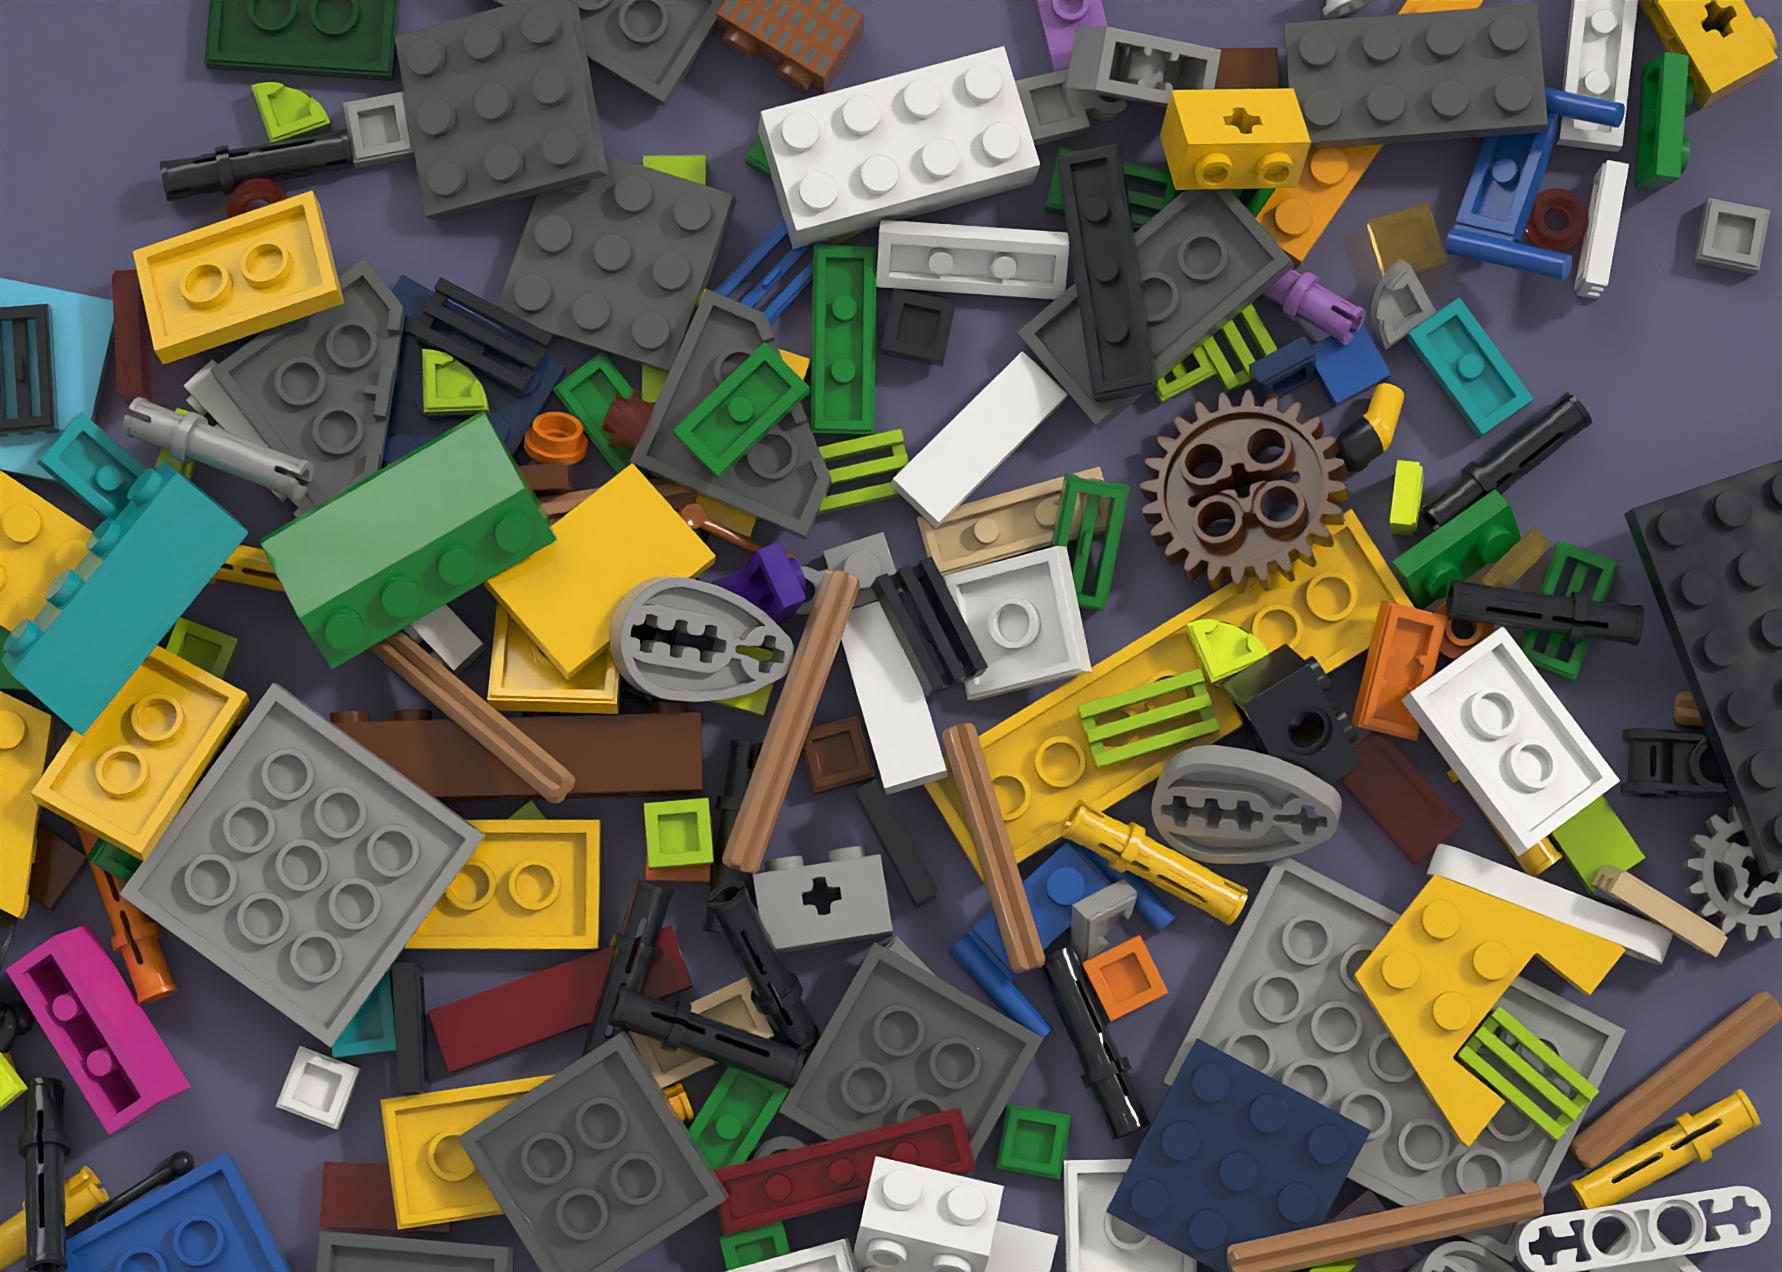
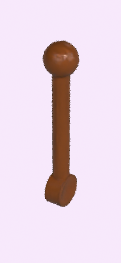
M698 504L684 505L678 511V514L691 529L701 528L752 555L757 550L764 548V546L705 517L703 508ZM785 551L788 558L793 557L796 560L793 554Z

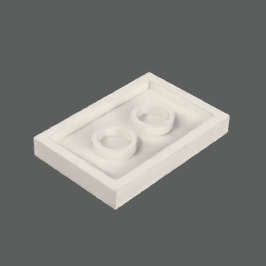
M1504 626L1401 700L1517 856L1527 851L1620 781Z

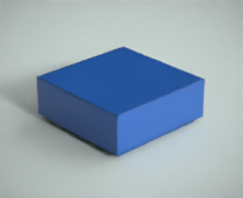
M1363 324L1358 333L1350 328L1349 332L1354 335V338L1347 345L1341 344L1333 336H1329L1312 345L1316 353V377L1334 408L1382 383L1391 376L1390 370Z

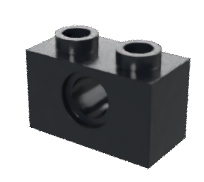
M1285 643L1221 683L1258 753L1273 756L1301 767L1329 785L1362 766L1351 743L1359 739L1358 734L1348 716L1339 706L1332 709L1325 695V692L1332 689L1331 682L1313 656L1304 660ZM1306 712L1301 724L1292 730H1288L1292 719L1298 714Z

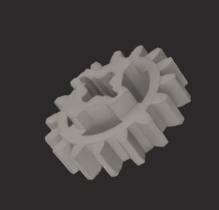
M1735 805L1728 808L1729 824L1722 818L1714 815L1705 821L1712 836L1709 838L1697 834L1689 841V844L1700 852L1699 858L1683 862L1682 869L1690 873H1696L1698 882L1691 884L1684 890L1686 896L1702 895L1705 903L1700 907L1696 915L1705 918L1715 913L1720 917L1717 928L1726 934L1735 925L1739 926L1741 941L1743 943H1750L1755 940L1758 928H1762L1768 941L1781 938L1782 906L1775 912L1766 915L1748 914L1750 908L1754 907L1758 899L1764 897L1773 902L1779 901L1782 903V869L1764 875L1763 877L1767 878L1766 881L1755 884L1746 891L1749 885L1747 880L1750 873L1742 867V864H1747L1755 860L1750 846L1742 847L1734 842L1730 844L1725 841L1734 833L1744 831ZM1713 869L1722 874L1727 891L1724 898L1717 889Z

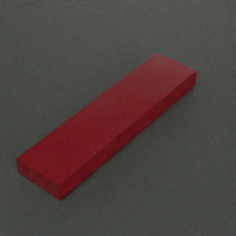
M670 925L662 928L657 945L662 947L659 960L652 959L641 994L655 999H661L694 987L673 926ZM642 936L636 937L625 968L627 971L632 969ZM611 946L428 1011L448 1072L458 1071L590 1024L615 948Z
M961 1106L714 1169L713 1171L730 1196L727 1200L716 1206L723 1235L866 1199L876 1156L954 1175L976 1171Z

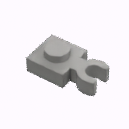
M1069 68L1015 81L1034 146L1082 135L1090 127L1087 115L1099 121L1112 120L1119 116L1127 107L1126 101L1106 102L1097 94L1067 89Z
M884 532L824 550L823 556L827 566L825 570L818 572L810 567H801L806 583H809L814 588L815 594L809 602L803 603L796 611V617H809L822 578L827 570H841L859 579L860 588L853 608L878 601L871 584L878 576L886 573L890 576L896 573ZM902 588L896 590L899 596L903 595Z

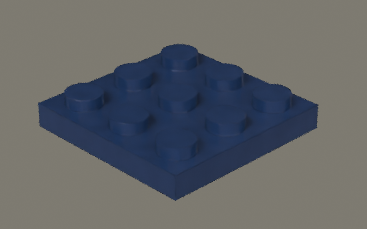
M403 274L392 290V293L404 307L405 320L381 469L474 416L425 415L422 349H437L412 337L410 331L415 322L420 320L423 314L422 309L427 300H431L434 292ZM446 301L445 308L530 352L532 351V347L451 301ZM436 320L432 327V330L517 374L521 372L524 364ZM546 355L525 394L466 365L480 381L489 404L490 414L486 415L514 460L524 445L526 431L532 426L534 419L543 413L554 395L553 388L562 381L567 373L565 366Z
M1196 1038L1109 1202L1106 1212L1218 1272H1230L1227 1262V1248L1230 1245L1322 1225L1371 1130Z

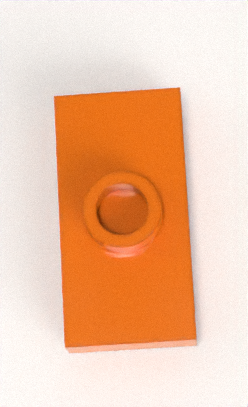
M1381 601L1351 721L1353 726L1417 741L1421 726L1401 700L1433 677L1447 616L1388 601Z

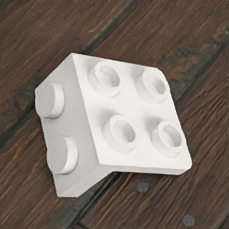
M876 1156L853 1251L857 1272H985L1004 1186Z

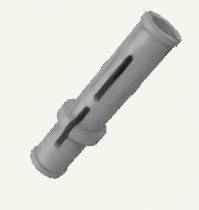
M137 397L128 409L139 413L140 418L150 421V423L125 414L123 421V433L125 436L135 437L170 450L172 457L183 463L190 464L196 460L284 494L295 501L302 499L308 489L299 485V481L285 475L288 474L311 483L313 476L312 462L297 459L208 425L207 418L197 413L189 412L184 416L148 402L145 398Z

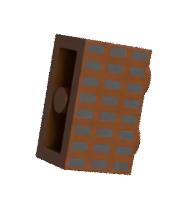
M725 0L716 13L718 31L724 34L721 39L729 48L748 59H753L758 54L777 65L775 73L791 86L801 91H807L809 86L823 94L826 93L864 33V15L839 0Z

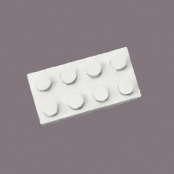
M1004 46L763 110L760 113L758 134L763 144L764 154L769 164L772 181L793 249L807 246L820 240H829L880 226V220L899 221L1032 185L1040 167L1038 155Z

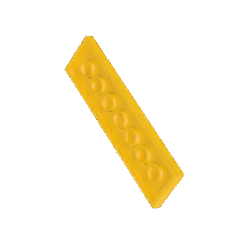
M1352 509L1344 513V525H1325L1332 535L1334 545L1332 548L1313 544L1311 549L1317 562L1314 568L1299 559L1292 563L1295 573V580L1293 582L1288 581L1278 570L1271 573V588L1269 591H1265L1256 576L1249 577L1244 593L1238 594L1232 581L1091 668L1092 672L1078 675L978 736L1017 865L1063 837L1061 836L1062 826L1070 810L1078 800L1081 799L1087 802L1088 805L1103 813L1157 780L1163 767L1176 754L1196 746L1214 745L1243 727L1221 686V683L1227 679L1213 685L1209 684L1185 628L1187 623L1203 619H1214L1236 625L1255 636L1263 644L1268 654L1286 643L1304 660L1313 656L1321 665L1326 675L1369 650L1381 601L1414 608ZM1201 668L1205 680L1204 684L1212 701V709L1220 726L1219 732L1096 770L1077 710L1079 705ZM1190 687L1094 717L1098 727L1193 698L1194 696ZM1195 711L1101 741L1104 750L1108 751L1202 721L1199 712ZM946 756L943 760L948 777L923 784V787L985 885L981 866L948 757Z

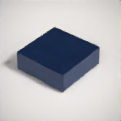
M1305 335L1249 365L1250 389L1260 405L1265 404L1272 393L1278 394L1280 398L1309 383L1316 377V353Z

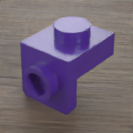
M781 542L757 550L742 570L713 580L711 583L745 598L767 613L777 625L789 621L807 599L804 594L806 592V580L803 571L793 557H787Z

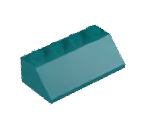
M165 460L156 471L153 468H149L137 478L128 492L127 498L130 502L115 521L108 518L95 529L86 544V549L89 550L88 554L74 571L67 568L54 579L45 594V599L48 601L33 621L28 618L21 621L4 643L3 649L7 652L1 658V661L9 673L82 736L249 533L220 503Z

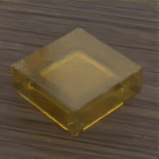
M1429 203L1368 220L1367 228L1382 276L1399 259L1409 263L1416 275L1445 267L1447 258Z
M1534 527L1489 570L1482 581L1489 586L1510 588L1550 548V541Z

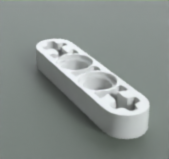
M1437 844L1427 871V876L1430 878L1438 875L1618 943L1626 949L1623 954L1652 964H1663L1673 936L1672 932L1652 922L1449 845Z
M1733 1186L1541 1216L1527 1221L1519 1229L1515 1237L1514 1251L1519 1263L1529 1272H1578L1743 1246L1758 1241L1767 1232L1771 1222V1210L1767 1200L1758 1191L1746 1186ZM1739 1197L1742 1207H1753L1755 1220L1745 1222L1744 1234L1738 1235V1229L1733 1224L1711 1226L1709 1228L1715 1239L1713 1241H1705L1706 1219L1698 1204L1699 1201H1708L1707 1214L1732 1209V1198ZM1669 1207L1683 1209L1689 1215L1692 1222V1231L1689 1238L1679 1245H1671L1665 1242L1657 1231L1658 1217L1661 1212ZM1605 1217H1614L1620 1220L1628 1232V1241L1625 1248L1615 1255H1606L1600 1252L1595 1247L1592 1239V1231L1595 1224ZM1570 1221H1580L1579 1243L1586 1256L1585 1261L1576 1262L1577 1248L1554 1252L1552 1255L1553 1264L1545 1265L1542 1255L1530 1254L1529 1242L1539 1239V1228L1547 1227L1549 1236L1554 1238L1572 1236L1575 1234L1569 1224Z

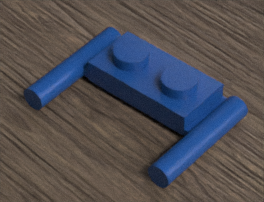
M1545 87L1548 120L1546 132L1488 136L1484 138L1455 221V228L1448 234L1446 252L1451 255L1566 280L1572 268L1571 255L1518 244L1521 242L1560 129L1556 120L1558 116L1618 128L1624 118V104Z
M1072 840L1066 842L1022 882L1043 951L1071 927L1073 904L1122 879H1125L1137 891L1134 909L1157 934L1176 918V915L1139 875L1137 876L1128 870L1120 873L1108 867L1109 860ZM992 909L948 951L1008 1018L1044 1038L1053 1028L1011 983V980L1019 973H1015L1011 969L994 909Z

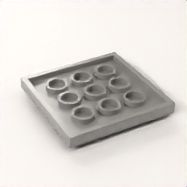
M272 683L173 819L147 860L141 863L119 895L331 1048L486 835L279 684Z

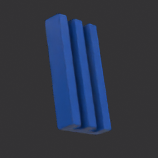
M784 219L714 292L727 298L735 292L789 235ZM820 240L800 248H791L740 303L754 308L811 247L813 248V245L829 244L825 240ZM813 260L763 312L770 326L812 283Z

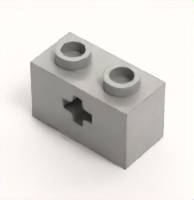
M1077 26L1066 88L1167 108L1172 90H1212L1215 88L1221 50L1108 26Z
M854 846L829 851V862L804 866L802 856L783 857L765 861L766 872L753 874L759 916L770 934L778 954L892 936L893 929L881 854L867 856L866 846ZM819 882L826 883L829 892L841 893V900L831 902V913L827 915H818L815 905H803L802 898L812 896L814 893L813 885Z

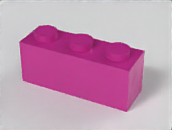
M89 923L51 937L6 969L9 977L109 1135L143 1120L191 1087Z

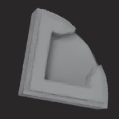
M1402 259L1394 263L1384 274L1375 290L1371 304L1370 316L1374 338L1377 344L1386 350L1407 336L1408 332L1437 313L1411 265Z
M1125 879L1072 905L1070 946L1075 947L1076 954L1082 962L1090 960L1109 945L1104 937L1113 928L1121 915L1127 920L1131 916L1137 898V891Z

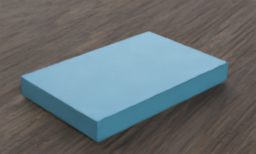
M0 278V307L49 304L52 308L59 432L56 433L37 431L31 435L12 433L8 434V436L0 437V470L6 474L60 484L40 467L36 461L76 414L82 412L95 423L122 306L118 301ZM31 319L27 320L32 416L36 417L41 416L36 320ZM12 321L2 322L7 419L18 418L13 325Z

